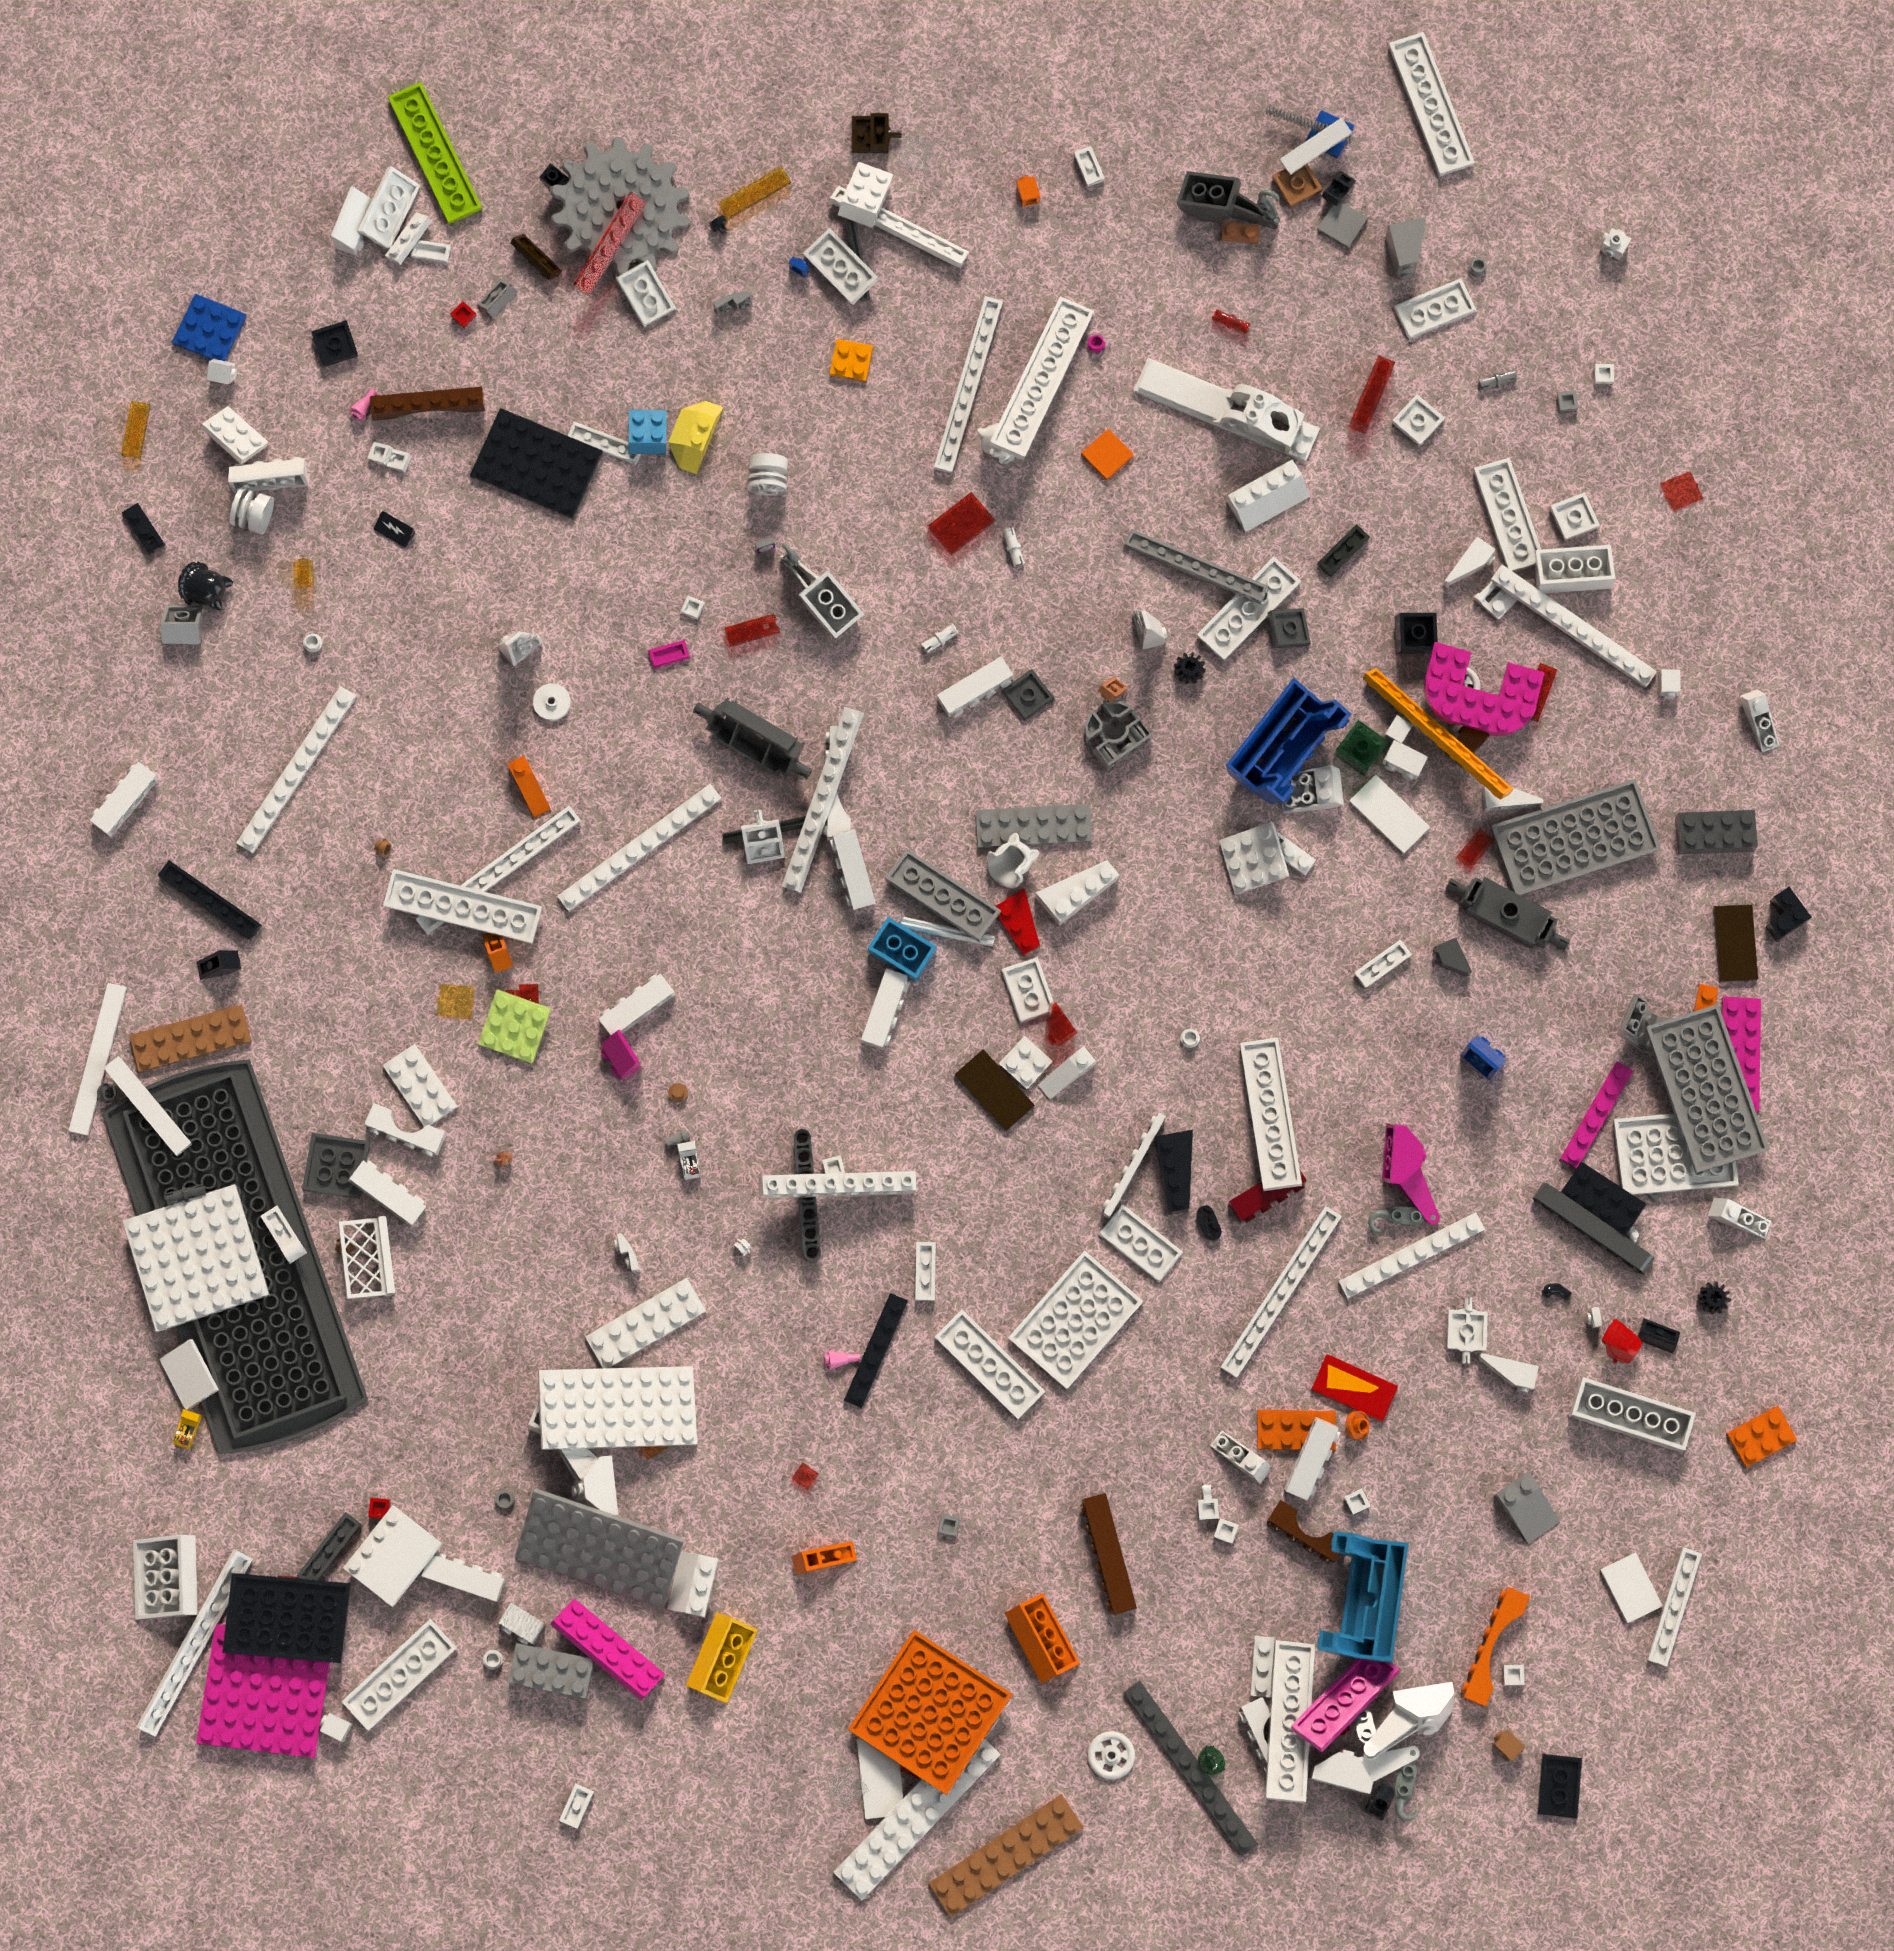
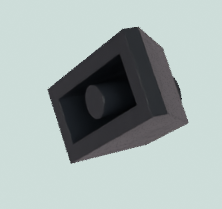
M219 950L197 961L200 980L232 974L240 970L238 950Z

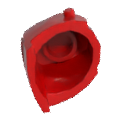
M1617 1319L1611 1322L1602 1338V1342L1606 1345V1353L1608 1357L1613 1359V1363H1630L1636 1357L1642 1345L1638 1336Z

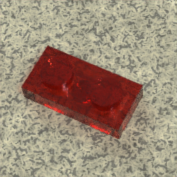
M1480 828L1456 858L1469 869H1472L1495 839Z

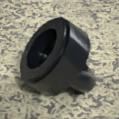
M721 215L711 221L709 226L713 232L719 230L722 234H726L727 229L725 225L728 221L725 216Z

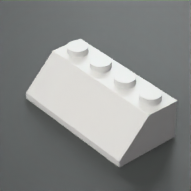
M292 457L290 460L285 461L274 459L268 463L256 461L250 465L239 463L229 467L228 483L234 494L242 487L246 488L249 492L250 490L261 491L309 485L307 464L305 459H301V457Z
M1290 460L1227 496L1226 502L1246 533L1310 496L1302 474L1294 461Z
M1611 545L1536 550L1535 578L1537 589L1543 593L1612 589L1616 578Z

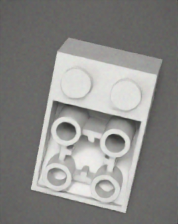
M1329 765L1300 771L1297 775L1294 774L1290 779V785L1295 787L1291 792L1292 796L1287 802H1282L1283 813L1344 806L1340 769Z

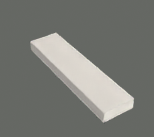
M1341 117L1282 157L1280 161L1289 175H1292L1347 138L1352 132Z
M573 422L568 433L569 437L601 449L604 454L633 465H637L641 455L628 454L629 442L577 422Z

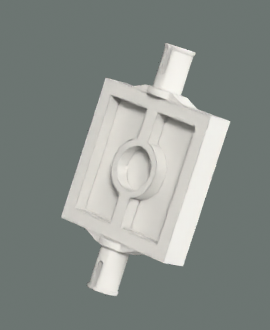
M1464 1297V1309L1448 1310L1447 1349L1463 1352L1462 1364H1470V1352H1486L1488 1312L1472 1309L1473 1298L1469 1297L1468 1303V1297Z

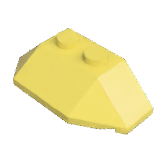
M704 401L681 409L668 441L679 469L697 475L723 407Z

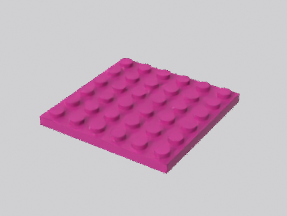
M217 1624L214 1629L196 1744L316 1759L330 1663L222 1653L226 1625Z

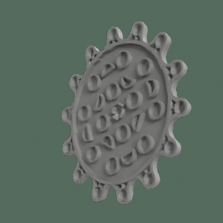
M622 137L613 138L611 149L607 152L600 151L596 144L589 142L584 146L586 160L583 163L578 164L570 159L562 163V169L569 177L568 183L565 185H553L550 189L551 196L563 203L562 211L552 215L551 223L556 227L563 226L570 230V237L564 244L565 250L569 253H573L578 249L586 250L589 254L587 266L592 271H597L607 261L614 264L617 276H620L629 271L632 263H643L647 260L655 270L657 268L655 253L657 251L663 250L669 254H675L679 250L677 242L672 238L673 230L686 229L690 226V219L680 214L677 209L680 202L689 198V191L685 187L676 188L672 186L670 178L676 172V165L673 162H666L663 165L654 164L652 161L654 150L650 144H643L637 152L631 153L626 149L625 140ZM624 202L626 209L623 211L618 210L616 203Z

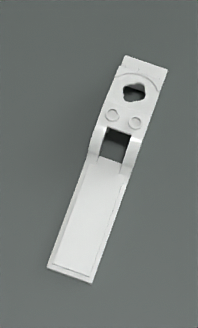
M1150 358L1147 359L1133 391L1305 463L1320 430L1319 427L1303 421L1305 414L1267 392L1244 384L1236 385L1233 390L1224 389ZM1233 404L1245 406L1244 412L1233 410ZM1275 418L1288 425V431L1275 429L1272 419Z

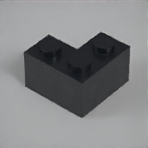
M1790 886L1770 900L1780 916L1771 921L1766 928L1774 940L1778 942L1812 918Z

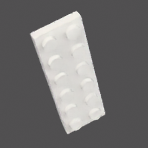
M1510 458L1474 468L1473 471L1506 567L1515 572L1535 566V551L1541 550Z
M1274 556L1252 578L1269 586L1261 605L1236 594L1196 635L1223 662L1268 617L1267 612L1275 610L1301 583Z
M685 1278L585 1337L603 1369H609L702 1315L706 1310L690 1282Z
M963 1310L935 1336V1339L1017 1420L1045 1393Z
M429 1619L355 1688L342 1703L370 1731L445 1661L457 1647Z

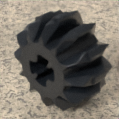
M1191 652L1190 657H1188L1187 653H1183V658H1177L1178 663L1174 664V668L1177 670L1174 674L1180 675L1179 681L1185 678V684H1189L1191 679L1192 683L1196 684L1197 679L1202 680V674L1206 672V669L1203 668L1205 661H1200V655L1194 658V652ZM1187 665L1193 667V671H1190V669H1186Z
M1717 1281L1714 1282L1713 1286L1710 1282L1706 1283V1288L1701 1287L1700 1291L1702 1293L1697 1295L1699 1299H1703L1698 1305L1705 1304L1706 1306L1703 1308V1311L1706 1312L1710 1308L1711 1315L1715 1313V1310L1718 1314H1721L1722 1308L1728 1309L1726 1303L1731 1302V1299L1726 1297L1730 1294V1291H1723L1725 1288L1724 1284L1718 1288L1719 1284ZM1716 1294L1715 1297H1718V1300L1715 1302L1712 1301L1713 1299H1710V1296Z

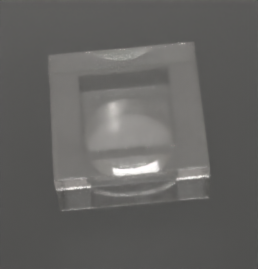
M824 875L823 895H843V887L840 877H843V875Z

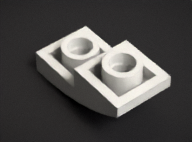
M621 1233L617 1234L618 1239L614 1240L616 1251H620L621 1255L629 1254V1257H625L627 1268H631L632 1273L640 1272L637 1258L630 1244Z

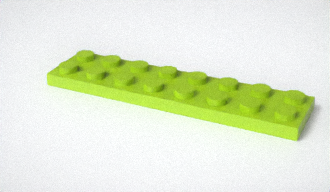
M422 82L389 95L388 100L448 224L450 225L483 210Z

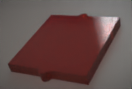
M1691 471L1660 483L1666 495L1665 499H1668L1673 511L1703 499L1698 488L1699 484L1695 482Z

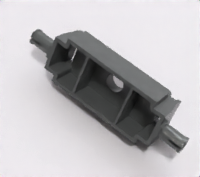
M728 697L717 705L714 710L709 709L700 702L696 704L693 713L707 720L706 730L713 733V738L777 776L781 773L787 777L794 771L806 780L809 778L813 769L799 762V757L805 743L798 742V737H793L737 704V701L730 702Z
M1475 877L1467 886L1451 878L1445 888L1461 896L1459 905L1467 909L1466 915L1532 949L1535 945L1544 949L1547 943H1552L1565 951L1570 942V939L1555 932L1557 919L1551 916L1552 912L1486 877L1483 880ZM1475 886L1478 890L1473 897V901L1470 902L1467 899ZM1513 905L1516 908V915L1507 916L1504 913V906ZM1549 924L1551 927L1543 940L1539 936L1546 925Z

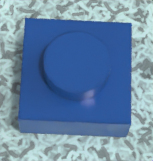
M794 257L789 261V269L805 278L809 272L807 263L801 258L796 259Z

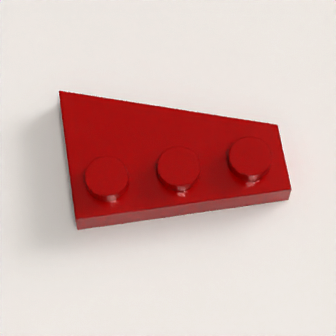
M1023 888L995 907L1001 910L998 916L999 920L1023 956L1038 948L1040 943L1026 891Z

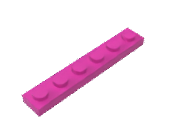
M1618 1061L1615 1062L1560 1157L1561 1161L1577 1169L1633 1072L1632 1069Z

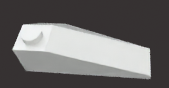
M518 631L509 636H504L499 641L498 648L509 662L515 666L543 642L539 635Z

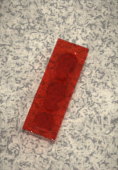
M1539 663L1537 670L1545 673L1536 704L1537 707L1530 719L1535 722L1539 721L1558 670Z

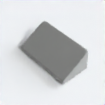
M501 278L480 300L477 306L494 318L516 295L517 290L512 284Z

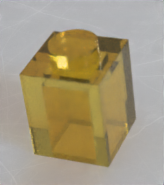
M301 558L298 561H293V576L296 588L315 587L314 564L312 560Z

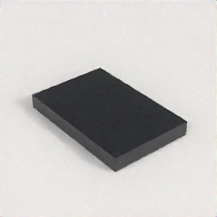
M1542 1754L1537 1814L1578 1818L1582 1758Z

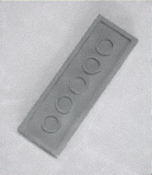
M1090 804L976 810L978 848L1000 847L1007 843L1009 837L1014 833H1018L1020 842L1027 846L1092 842Z
M909 849L905 850L885 877V881L978 942H980L1001 913L1000 909Z

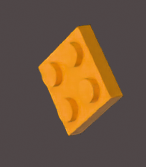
M836 339L829 375L866 382L873 345Z

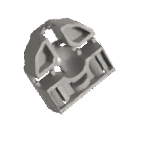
M1119 700L1114 702L1106 701L1097 710L1090 712L1084 726L1086 745L1106 771L1153 739L1151 733L1135 715L1130 705ZM1102 710L1108 716L1106 721H1101L1097 716ZM1131 715L1135 721L1125 725L1123 719ZM1115 721L1119 724L1117 727L1111 726V722ZM1100 736L1103 743L1094 748L1090 742ZM1128 737L1131 743L1119 750L1117 745L1123 743Z

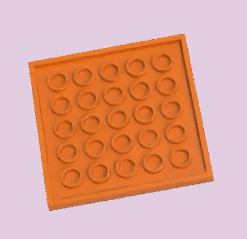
M913 1630L853 1720L848 1731L948 1796L1013 1694L916 1630Z

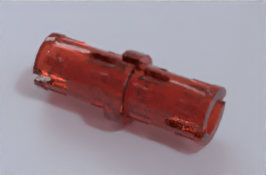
M1218 309L1215 310L1212 320L1227 325V328L1231 329L1232 327L1247 334L1248 327L1251 325L1250 322L1241 320L1234 314L1229 315Z

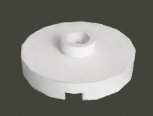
M549 683L536 691L533 697V706L540 718L546 721H557L567 715L570 710L571 699L564 687ZM554 699L555 703L549 704L548 701Z

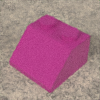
M620 1029L601 1044L603 1050L600 1053L605 1061L610 1060L613 1065L610 1069L615 1077L619 1076L623 1080L641 1069L638 1058Z

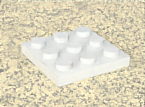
M1269 822L1219 840L1236 895L1289 877L1274 822Z

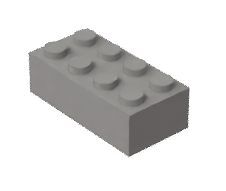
M516 1643L508 1683L587 1699L595 1662L586 1657Z

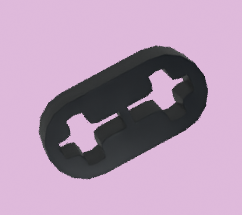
M1201 1206L1196 1214L1199 1225L1207 1240L1216 1241L1222 1233L1219 1222L1210 1206ZM1204 1209L1206 1212H1210L1208 1216L1210 1222L1208 1223L1205 1217H1200ZM1211 1224L1213 1230H1218L1216 1237L1208 1235L1210 1231L1208 1225Z

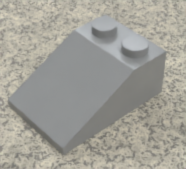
M1529 1472L1524 1473L1494 1495L1528 1544L1560 1522L1542 1490Z

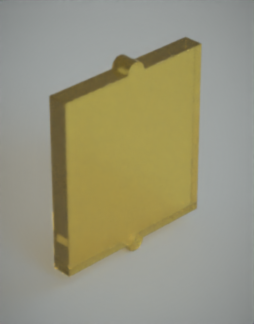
M440 984V995L437 999L439 1002L438 1016L471 1018L472 1006L475 1003L473 1000L474 987Z

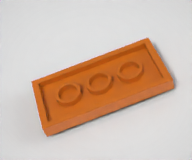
M1257 1410V1449L1301 1450L1314 1418L1317 1417L1336 1425V1411ZM1332 1443L1330 1450L1336 1451V1443Z

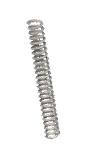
M1267 105L1266 115L1268 113L1270 116L1273 114V117L1276 116V118L1280 116V120L1283 118L1284 121L1288 122L1290 120V123H1297V126L1300 125L1302 127L1304 125V128L1307 127L1308 129L1311 127V131L1313 129L1315 132L1318 130V133L1325 129L1324 123L1321 126V122H1319L1317 126V121L1314 124V119L1311 123L1310 118L1307 121V117H1305L1303 121L1304 117L1302 116L1300 119V115L1296 119L1297 114L1293 117V112L1290 114V111H1288L1286 114V110H1284L1282 114L1283 109L1279 112L1278 107L1275 112L1276 106L1272 110L1271 105L1268 110L1269 105ZM1352 134L1349 135V137L1345 138V139H1346V143H1347L1348 141H1349V144L1352 143V142H1351Z

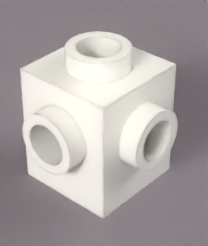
M1612 228L1609 234L1605 232L1600 242L1603 245L1600 250L1606 256L1620 260L1631 238L1627 237L1621 230Z

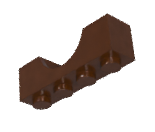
M1279 1500L1267 1520L1270 1523L1269 1527L1277 1532L1282 1530L1287 1534L1285 1537L1294 1543L1298 1540L1304 1544L1302 1548L1310 1553H1313V1551L1320 1554L1319 1558L1327 1564L1330 1562L1335 1563L1340 1554L1331 1551V1541L1334 1533L1329 1532L1322 1537L1308 1536L1298 1526L1297 1510L1284 1501Z

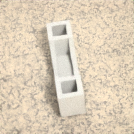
M373 1103L365 1121V1126L368 1127L369 1132L375 1135H379V1132L385 1134V1138L393 1142L400 1140L404 1142L403 1145L413 1150L415 1147L422 1149L421 1153L430 1157L433 1154L438 1156L447 1135L444 1131L430 1125H426L418 1132H403L395 1126L392 1110Z
M1263 1697L1240 1707L1241 1712H1239V1716L1243 1724L1247 1722L1250 1729L1247 1731L1248 1736L1252 1742H1256L1258 1746L1255 1749L1259 1759H1264L1267 1765L1268 1744L1265 1741L1263 1730L1267 1719L1270 1717V1712Z

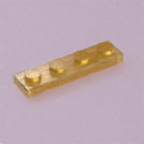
M782 166L721 200L718 202V205L729 220L791 184V180Z

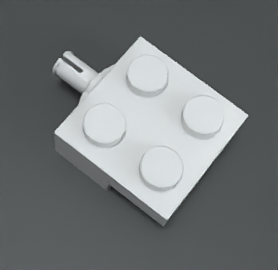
M757 810L753 811L756 822L741 826L747 864L785 858L779 820L765 821L762 817V810H758L759 817Z

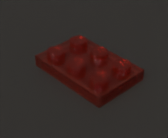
M970 492L930 523L928 529L952 556L993 524L995 519L975 495Z

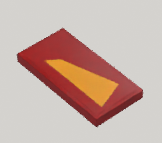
M1326 1354L1311 1390L1383 1422L1398 1386Z

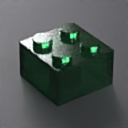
M1358 720L1337 747L1334 755L1365 777L1385 751L1389 741Z

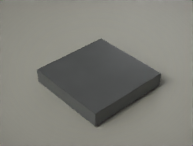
M1304 608L1270 610L1267 612L1274 648L1300 647L1311 644Z
M1033 669L1002 690V693L1024 721L1055 699Z

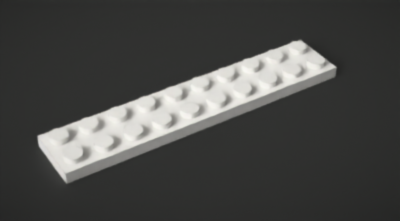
M1063 297L1059 298L989 446L1019 459H1025L1093 316V310Z
M984 1739L948 1796L921 1779L833 1873L863 1900L1001 1754Z

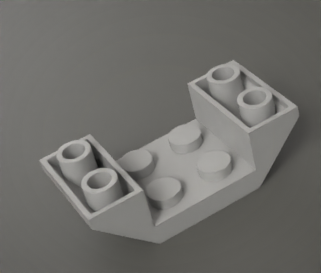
M1635 994L1630 1000L1617 1035L1634 1048L1654 1056L1645 1027L1669 1020V1018L1656 1016L1647 1009L1649 1002Z

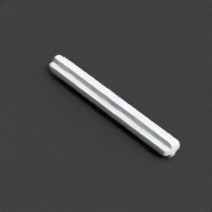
M903 917L901 925L910 930L977 944L993 946L995 940L993 935L985 934L980 942L955 927Z

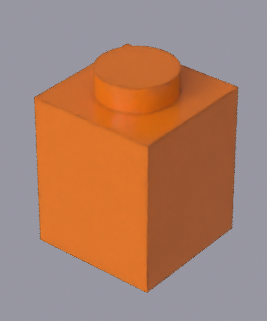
M1024 176L1017 180L1016 188L1022 207L1040 203V193L1035 176Z

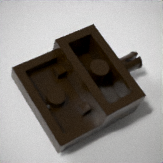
M870 113V116H852V153H889L891 138H902V130L891 131L889 113Z

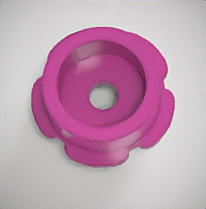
M1093 335L1088 339L1087 347L1090 351L1099 353L1105 348V341L1100 335Z

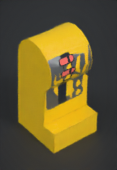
M183 1409L173 1445L189 1450L203 1416Z

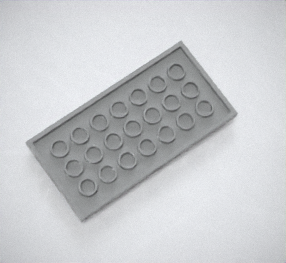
M1636 779L1491 825L1513 891L1521 896L1661 851Z
M1717 1004L1646 1026L1645 1030L1695 1174L1768 1151L1767 1141L1719 1005Z
M535 1488L515 1558L664 1609L685 1539Z

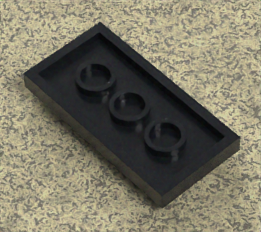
M1583 1162L1579 1164L1561 1193L1625 1237L1647 1206L1645 1202Z

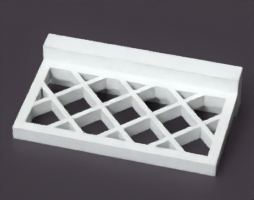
M386 1216L338 1222L347 1299L392 1296L395 1293ZM373 1223L374 1232L371 1236H368L361 1228L364 1224ZM351 1225L357 1231L349 1238L344 1234L343 1226ZM358 1232L367 1238L362 1247L352 1240ZM368 1241L376 1245V1251L373 1255L363 1249ZM349 1243L359 1249L354 1257L346 1253V1247ZM360 1251L370 1258L364 1266L355 1260ZM371 1260L378 1264L379 1270L375 1275L365 1268ZM351 1262L361 1268L355 1277L348 1272V1266ZM362 1271H365L372 1277L366 1285L357 1279ZM373 1279L380 1283L381 1291L373 1292L368 1288ZM354 1281L363 1287L359 1294H351L350 1286Z

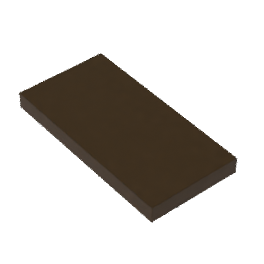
M1752 905L1714 906L1719 982L1758 980Z
M984 1049L955 1073L957 1079L1006 1132L1035 1106Z

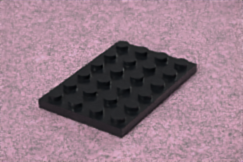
M500 408L470 476L573 519L602 457L603 450Z
M232 1573L222 1653L342 1664L351 1583Z

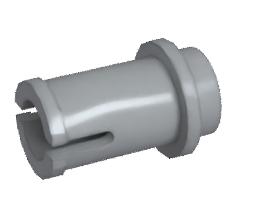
M680 1130V1133L665 1138V1141L670 1150L678 1146L677 1144L691 1141L687 1130Z

